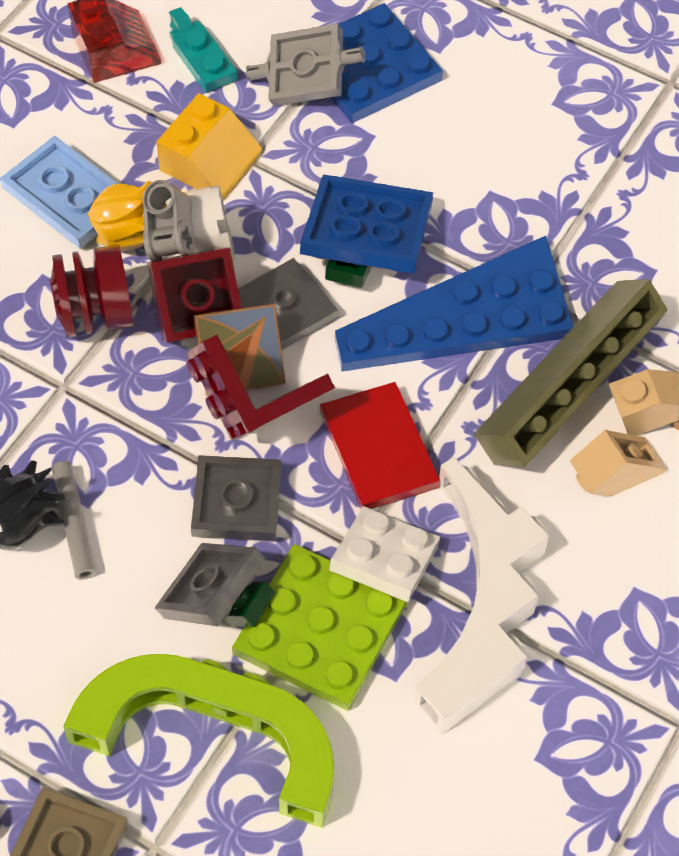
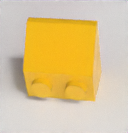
M200 93L194 97L156 141L159 170L195 189L219 185L223 199L262 153V147L229 107Z

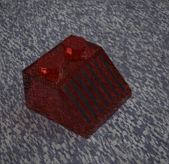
M77 0L67 3L72 34L93 83L162 64L159 53L138 9L117 0Z

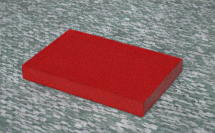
M396 381L320 404L321 416L360 509L363 506L369 509L377 508L439 488L440 479Z

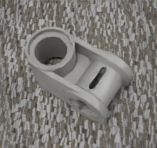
M165 180L152 182L146 187L142 199L144 208L143 244L148 258L153 262L162 260L163 256L179 253L182 256L193 254L195 240L192 231L191 199L184 192ZM171 198L169 205L164 208L166 201Z

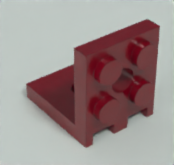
M218 335L202 341L187 352L190 359L186 361L187 368L196 383L202 382L208 394V397L205 398L208 410L214 419L220 418L231 440L249 433L335 388L327 373L255 409Z

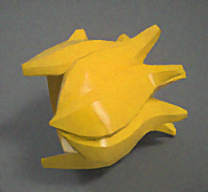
M147 181L141 187L128 184H113L106 187L98 195L90 211L87 213L92 226L98 233L96 238L97 244L104 247L119 244L122 251H130L144 246V208L142 199L146 187L152 183L151 181Z

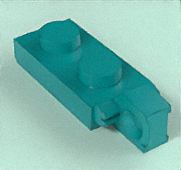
M182 7L168 12L171 21L169 26L172 29L169 32L172 47L205 93L238 80L237 70L204 25H201L198 20L191 23L189 15Z

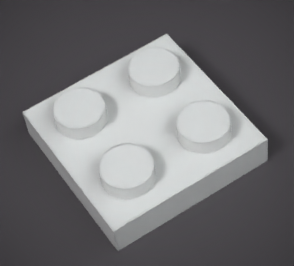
M363 506L332 556L329 570L409 602L438 549L441 537Z

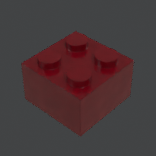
M220 247L195 252L187 256L180 255L146 262L162 340L166 343L197 337L194 315L242 308L230 247Z

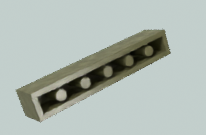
M650 279L616 281L475 431L474 436L494 465L526 467L663 317L668 309Z

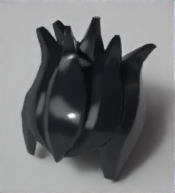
M31 460L24 471L14 476L9 465H3L0 469L1 550L21 548L42 529L48 526L64 524V520L52 510L60 508L61 504L56 502L66 500L65 494L44 490L51 483L50 479H44L51 472L52 468L49 467L39 473H35L37 461Z

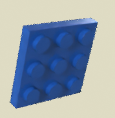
M385 3L339 23L343 29V50L363 47L366 57H364L366 61L364 63L345 65L342 73L341 96L331 97L351 123L442 81L443 70Z
M323 174L300 241V255L415 274L432 208L434 192Z

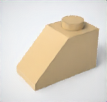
M647 369L609 383L627 434L638 436L679 420V372Z
M604 430L570 460L578 473L576 474V479L585 491L590 494L611 497L655 478L667 470L646 437Z

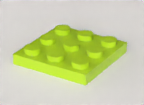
M293 544L269 584L276 593L255 627H243L232 646V655L349 711L404 612L407 602L330 571V560Z

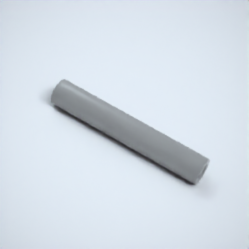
M60 461L52 466V473L56 491L65 494L66 500L59 501V503L61 504L60 510L64 520V529L74 576L78 580H86L92 578L96 574L73 466L69 461Z

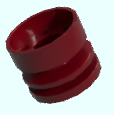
M119 244L94 248L93 267L88 268L84 267L79 252H72L75 270L65 271L62 254L52 255L53 265L50 278L56 316L65 329L66 338L76 336L74 318L83 317L86 335L92 334L93 315L98 314L102 315L108 331L134 327Z

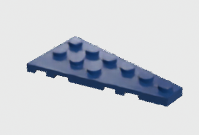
M545 235L335 330L334 340L341 371L344 372L563 339L574 326Z

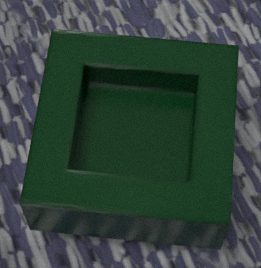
M329 259L325 270V280L362 288L372 266H359L353 263Z
M252 581L244 588L233 604L230 614L223 622L228 626L255 627L276 592L265 581Z

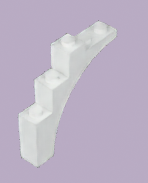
M454 456L441 465L439 487L457 510L469 536L476 565V597L474 607L461 636L443 661L416 684L414 703L441 735L523 675L527 661L525 648L517 637L512 634L507 635V633L534 614L538 599L536 587L526 575H519V573L545 555L549 539L546 527L536 516H530L522 507L508 515L502 501L494 495L490 496L480 485L475 472L468 466L463 467Z

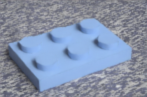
M55 135L0 177L1 187L79 249L98 235L89 220L90 217L87 215L94 200L106 187L118 184Z

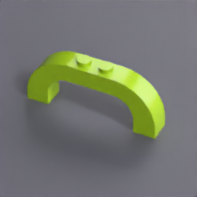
M146 654L132 657L110 666L91 680L75 700L63 725L68 743L109 757L126 722L137 712L154 705L177 706L262 734L275 741L283 749L290 763L289 772L279 796V814L323 828L332 801L334 779L333 753L327 733L320 720L305 703L289 692L268 684L264 678L256 674L244 673L242 676L227 671L223 665L213 660L203 659L199 662L172 654Z

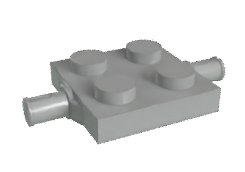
M336 23L271 34L270 52L266 62L263 64L247 65L245 73L249 81L267 78L269 82L268 100L273 106L341 96L342 73L345 65L364 63L366 61L364 58L366 54L363 47L343 50V29Z

